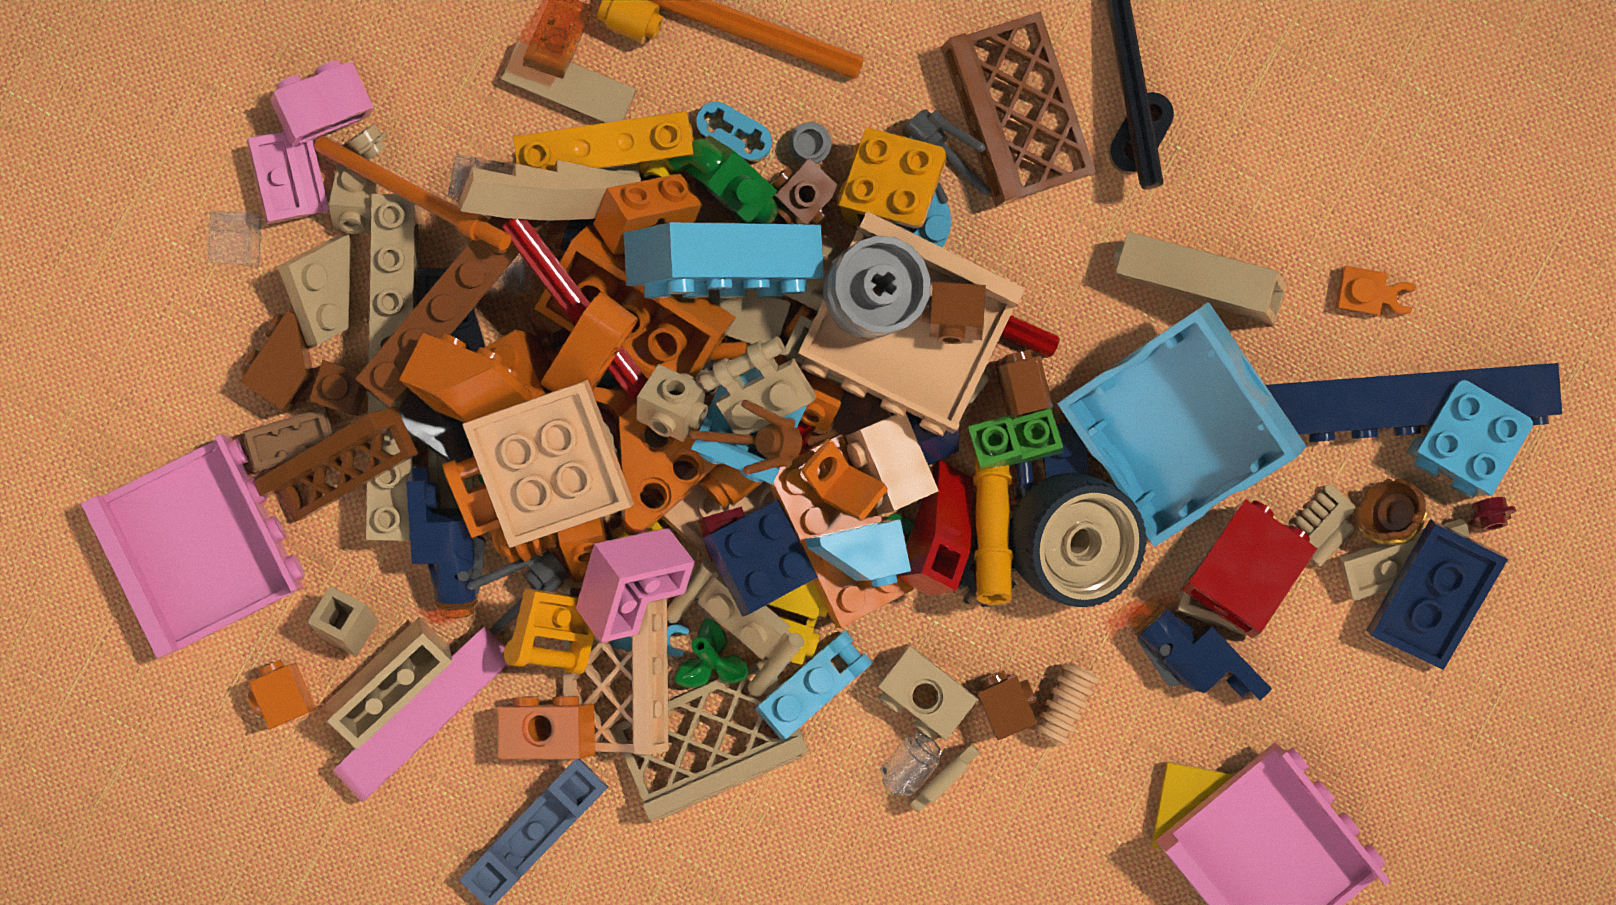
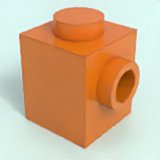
M280 659L257 669L260 677L248 682L252 690L248 692L251 707L257 716L263 715L269 730L316 710L297 663L284 666Z

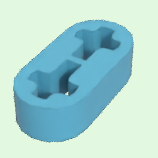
M718 101L709 102L698 111L696 118L697 128L704 138L708 135L712 136L734 150L749 163H758L766 159L770 154L772 148L771 135L768 129L757 121ZM718 111L723 112V122L733 128L731 133L721 128H717L714 133L709 132V124L705 120L707 114L715 116ZM738 131L749 137H752L755 132L760 133V142L764 145V148L761 151L754 149L751 154L746 153L745 142L736 137Z

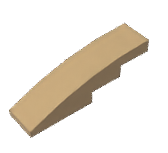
M560 160L556 161L552 171L515 164L510 175L472 167L460 197V211L513 219L547 221L596 218L606 188L639 182L641 177Z

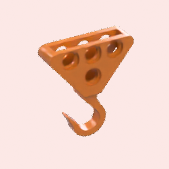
M596 387L593 395L598 407L608 410L616 421L618 462L634 502L630 508L621 510L622 528L630 536L642 534L698 487L719 464L706 461L700 456L699 452L692 450L691 448L695 440L690 439L688 435L683 442L669 436L666 437L667 444L662 447L655 448L648 445L644 439V433L651 428L636 420L637 398H629L625 391ZM692 428L690 431H699L700 428L697 430ZM679 461H687L694 466L696 476L690 480H682L675 475L673 465ZM655 489L662 494L664 504L659 508H649L642 503L640 494L644 490Z

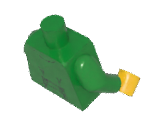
M710 135L705 139H697L692 142L694 155L652 161L644 173L645 177L655 175L660 178L672 175L674 170L676 172L685 171L743 224H770L777 216L778 207L772 198L777 190L739 154Z

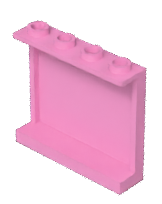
M220 434L215 437V441L104 496H95L81 503L156 658L166 657L305 588L301 581V578L305 577L302 565L294 554L288 555L282 543V540L286 539L285 531L275 515L269 517L263 504L267 500V496L260 497L253 482L257 478L251 479L244 466V463L248 462L247 454L239 440H231L229 435Z
M1275 742L1156 840L1157 844L1207 905H1345L1376 878L1385 885L1390 880L1381 870L1386 863L1379 853L1370 844L1363 847L1355 836L1360 833V830L1345 812L1338 816L1329 805L1335 799L1319 780L1312 783L1304 772L1309 766L1294 748L1286 751Z

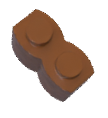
M1031 350L1009 354L1002 358L1003 365L996 368L1006 415H1010L1012 418L1053 407L1041 356L1032 358Z

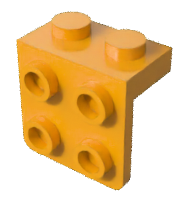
M866 127L861 142L857 143L853 149L850 163L851 171L848 180L842 183L838 193L837 206L840 207L845 223L860 226L868 211L889 222L911 228L922 227L946 161L944 148Z

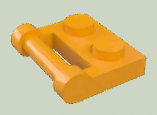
M525 588L513 639L506 644L504 649L505 662L508 665L523 667L527 663L563 668L564 672L569 674H582L588 664L595 634L576 610L579 596ZM535 636L571 641V645L566 651L533 647Z

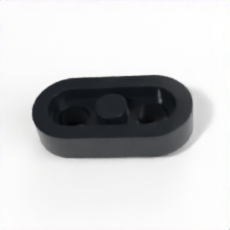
M1150 92L1147 93L1149 105L1156 107L1160 112V118L1153 121L1158 148L1173 121L1174 110L1168 98L1162 94ZM1126 115L1110 144L1109 159L1113 167L1119 172L1135 174L1137 173L1135 158H1129L1124 152L1125 145L1132 143Z

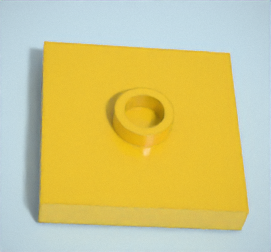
M1166 761L1151 846L1161 849L1156 840L1236 774Z

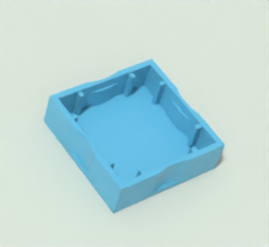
M1209 302L1057 403L1089 452L1109 472L1116 487L1137 506L1144 520L1145 534L1154 547L1203 517L1214 505L1233 493L1246 490L1297 458L1307 447Z

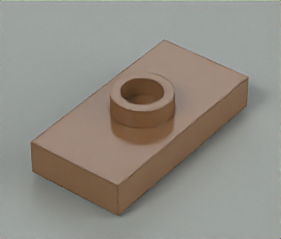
M326 407L242 431L255 473L278 467L335 433L328 408Z

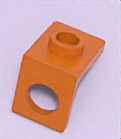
M830 439L825 440L801 469L802 474L821 501L860 521L865 519L888 491L885 483L849 466L835 443ZM831 457L832 468L826 477L819 479L818 468L825 458Z

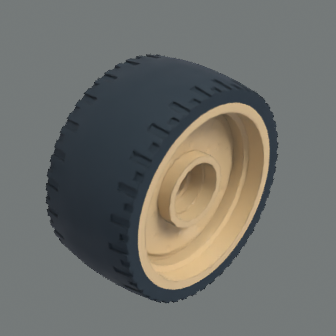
M1060 473L1044 478L1045 480L1037 482L1038 484L1032 486L1025 496H1022L1010 519L1009 549L1013 552L1012 562L1014 567L1033 589L1058 603L1074 607H1094L1095 605L1109 602L1110 599L1116 598L1118 594L1120 595L1132 583L1144 560L1143 556L1146 552L1147 537L1141 513L1127 495L1102 479L1079 473Z

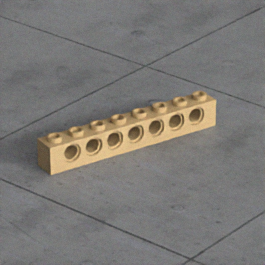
M371 194L369 362L417 306L418 268H421L422 208L397 194ZM407 387L391 407L397 406V409H399L411 390ZM368 392V413L387 409L385 405ZM391 430L385 433L382 450L395 455L400 450ZM411 437L413 444L418 452V441ZM418 454L367 483L366 540L410 541L406 481L411 469L418 468Z

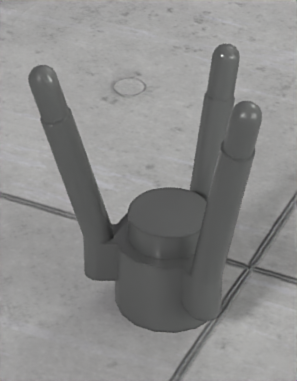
M926 109L922 110L907 123L903 129L905 137L943 147L946 152V159L983 195L990 194V189L945 144L948 136L944 131L980 152L985 150L983 143L948 122L937 110L932 114ZM938 182L935 192L940 202L944 204L948 201V197L942 185Z
M547 550L543 553L542 557L534 556L528 562L520 559L517 562L510 563L469 582L467 588L468 590H474L527 567L529 571L523 576L532 587L531 589L554 592L563 585V581L569 575L558 559ZM522 598L489 629L494 636L519 614Z

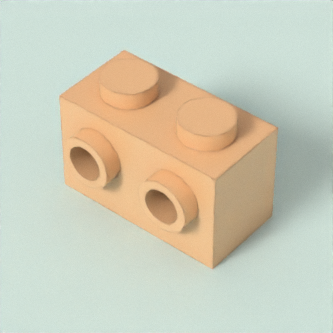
M906 413L904 417L893 415L845 436L848 442L847 453L852 464L859 468L861 472L885 483L888 491L874 506L878 515L895 511L939 491Z

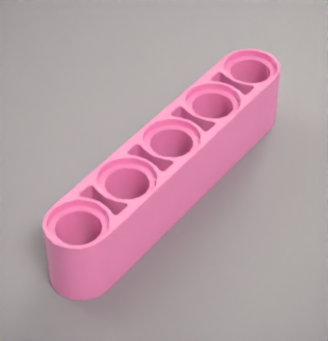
M486 626L483 627L452 656L453 662L358 750L355 748L333 772L361 802L365 801L508 665L504 660L505 646Z

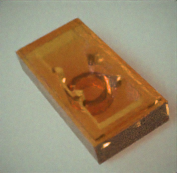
M549 0L524 54L523 66L564 79L592 15L593 5L579 0Z

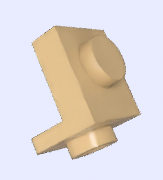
M337 164L329 201L333 229L350 234L371 233V194H378L380 185L340 164Z

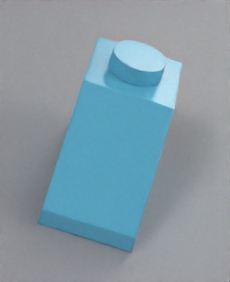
M900 519L881 521L805 538L808 549L855 581L871 580L872 587L897 583L896 574L911 571Z

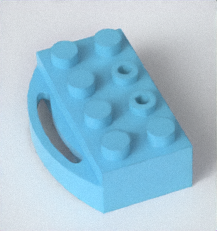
M669 222L624 232L626 285L644 286V298L671 297V294H682L683 298L709 297V290H720V298L746 297V290H756L757 298L783 297V294L806 293L807 280L824 278L821 225Z

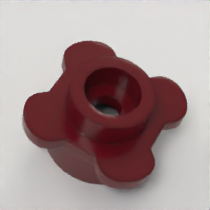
M1493 497L1478 501L1472 505L1474 519L1469 521V525L1471 527L1482 526L1483 531L1503 528L1508 525L1507 520L1511 519V514L1517 512L1516 507L1508 506L1505 497Z

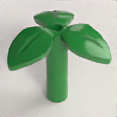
M708 616L701 624L697 638L692 642V650L700 659H689L684 662L676 673L675 682L687 688L700 687L707 684L712 670L716 669L722 683L734 684L744 680L748 676L749 670L745 660L736 654L720 657L721 652L728 643L727 636L721 625Z

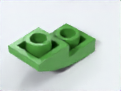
M1051 408L1014 419L1007 415L968 426L980 469L1018 464L1063 453L1062 441Z

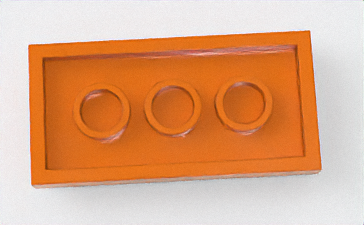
M838 434L829 438L835 443L849 466L858 470L849 459L847 444L843 435ZM823 441L799 453L792 460L790 467H780L773 485L768 484L775 499L779 500L817 575V578L813 579L835 627L843 628L914 590V588L897 579V583L879 587H872L871 580L855 581L806 547L805 538L882 521L876 508H873L865 519L860 521L820 500L802 474L801 469L825 442ZM827 457L821 462L818 468L819 479L826 477L832 468L831 457Z

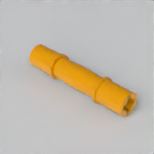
M975 453L973 484L977 486L976 530L978 550L974 552V560L976 561L977 601L988 605H1000L1012 600L1011 561L1013 560V552L1009 549L1010 506L1008 486L1012 483V476L1010 475L1009 465L980 469Z

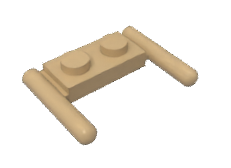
M705 558L689 578L685 594L675 596L667 607V621L670 623L678 622L696 597H698L699 601L697 603L763 660L766 656L769 659L748 685L750 694L761 696L804 645V640L799 634L790 633L788 631L790 626L766 605L742 617L715 562H711L710 558Z

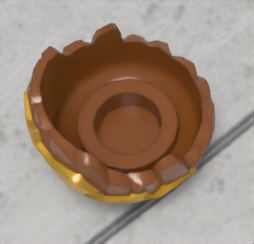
M1386 479L1384 482L1376 483L1374 488L1368 486L1365 490L1366 497L1361 499L1359 508L1355 509L1359 530L1370 540L1387 545L1402 544L1414 538L1422 529L1427 517L1424 495L1417 486L1403 479H1396L1395 481Z

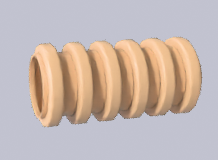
M1064 663L1062 668L1066 671L1063 676H1058L1057 681L1060 682L1058 687H1053L1051 690L1054 696L1052 700H1046L1045 705L1048 708L1046 712L1041 711L1039 715L1043 719L1040 725L1036 724L1033 727L1037 730L1036 733L1062 746L1063 744H1069L1070 740L1067 736L1069 732L1074 733L1076 729L1073 723L1075 720L1080 721L1082 716L1078 713L1081 708L1085 709L1087 703L1084 702L1086 696H1092L1093 691L1090 688L1092 684H1097L1099 681L1096 678L1097 675L1072 663Z

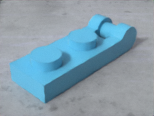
M846 630L836 636L755 707V710L782 741L786 740L873 663L865 653L861 655L851 644L854 639ZM837 654L848 665L841 673L830 662Z

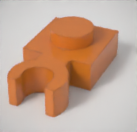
M1343 266L1335 309L1379 316L1382 305H1386L1394 314H1409L1412 308L1401 306L1397 302V294L1399 291L1413 292L1416 286L1410 282H1399L1392 286H1387L1388 273Z

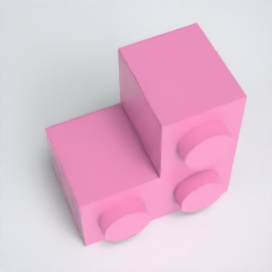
M669 528L595 543L576 610L600 643L637 635L648 602L685 594L695 561Z

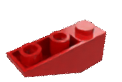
M940 460L935 463L932 472L939 491L923 498L906 545L911 571L896 574L897 579L928 595L957 591L971 548L973 478Z

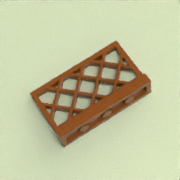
M1041 12L967 35L963 33L950 37L941 46L970 135L985 145L983 152L978 150L976 152L995 207L1096 173ZM1033 25L1038 39V44L1033 54L1012 44L1018 29ZM1010 32L1006 40L999 37V35ZM987 39L1002 47L994 66L978 58L973 43ZM1007 51L1029 61L1020 80L999 70ZM1041 51H1042L1044 60L1038 57ZM1034 65L1048 71L1052 83L1047 94L1026 84ZM983 71L990 74L987 81L985 79ZM995 77L1016 87L1007 107L992 99L989 89ZM1021 91L1042 101L1034 121L1013 110ZM1054 92H1056L1058 100L1052 98ZM1048 105L1063 112L1066 123L1061 134L1039 124ZM997 111L1004 114L1001 121L999 119ZM1009 117L1030 128L1021 147L1006 140L1003 129ZM1035 131L1056 141L1048 161L1027 151ZM1068 132H1070L1072 141L1066 138ZM1062 145L1077 153L1081 169L1067 172L1053 164ZM1011 151L1017 154L1015 161L1013 160ZM1023 158L1044 168L1038 182L1025 187L1022 186L1017 172ZM1049 172L1058 175L1046 180Z

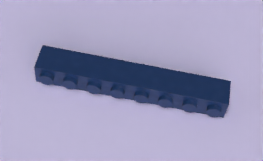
M1558 363L1266 385L1299 435L1309 434V442L1334 441L1335 432L1351 431L1352 439L1378 437V429L1394 428L1395 436L1421 434L1420 426L1433 423L1454 385L1462 380L1471 382L1530 417L1533 425L1549 424V416L1562 414Z

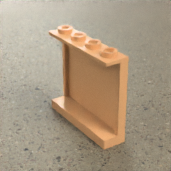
M867 211L850 246L874 236L896 237L911 245L925 261L931 279L930 296H932L933 282L986 285L982 340L965 339L964 343L961 344L941 343L938 341V338L929 337L930 323L921 322L922 314L907 328L877 339L856 337L839 327L829 315L823 300L796 358L803 361L802 369L817 377L825 379L827 373L843 380L840 387L856 396L864 398L868 392L882 399L880 407L895 415L904 417L905 413L908 412L921 418L920 426L936 435L944 436L945 431L953 434L960 426L961 417L1025 288ZM873 282L876 286L872 290L876 295H879L880 287L876 282Z

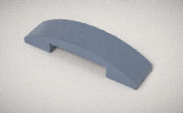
M575 759L459 881L484 905H495L609 786L581 759Z

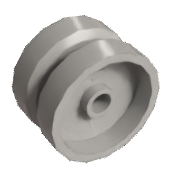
M874 236L855 243L832 261L824 277L823 298L829 315L841 329L856 337L877 339L907 328L921 316L929 300L931 279L925 261L911 245L896 237ZM873 282H876L880 287L879 295H876L872 290L876 286Z

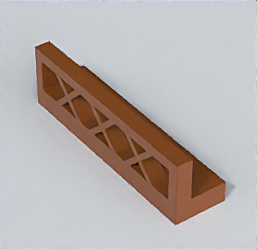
M397 406L368 413L253 482L260 497L281 491L293 520L296 522L305 519L414 457L418 452ZM391 430L400 450L395 455L382 450L385 433ZM356 449L369 454L366 472L353 467ZM328 466L340 471L337 488L325 483ZM299 482L312 488L309 504L305 507L295 487Z

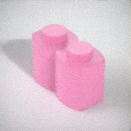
M339 60L330 61L315 70L317 75L301 79L300 75H294L280 81L276 85L278 90L273 92L270 101L292 147L319 138L331 131L355 124L371 115L374 109L373 104L353 62L341 65Z

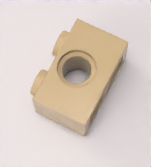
M909 644L877 684L884 691L879 698L899 714L903 708L910 711L917 717L913 725L932 740L938 734L947 740L978 701L974 694ZM923 683L933 685L937 691L935 701L926 707L919 706L913 701L914 689Z

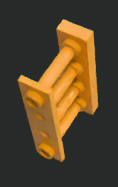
M687 111L513 136L517 164L549 171L553 170L557 160L599 169L639 163L640 176H644L649 163L652 161L694 155L692 145L694 141L692 125L689 124Z

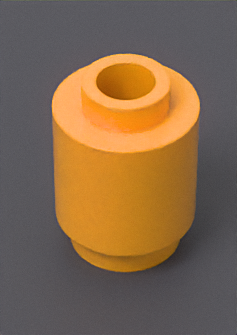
M602 0L597 20L604 22L605 28L640 44H644L648 38L654 40L657 37L664 16L658 14L660 5L649 0Z

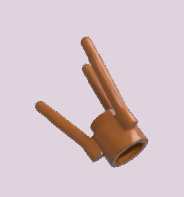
M743 400L741 403L744 409L773 423L760 429L757 435L710 431H690L688 433V437L693 440L756 445L757 450L768 459L745 466L743 472L747 475L775 467H790L792 460L799 455L802 448V436L800 431L794 427L795 420L793 418L781 417L748 400Z

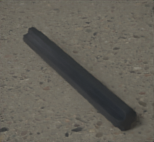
M1106 0L1139 184L1144 190L1158 188L1163 185L1164 181L1130 0Z

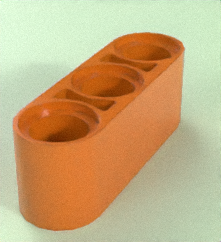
M600 292L580 317L543 377L541 385L552 392L588 379L593 392L631 333L638 318L604 292Z

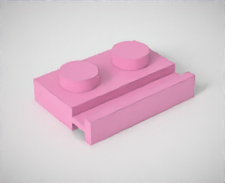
M285 131L248 138V150L266 225L318 213H327L329 211L313 140L292 147Z

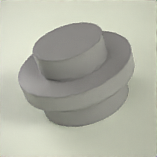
M802 123L790 135V153L799 163L810 158L815 164H819L830 153L831 137L828 131L818 123Z

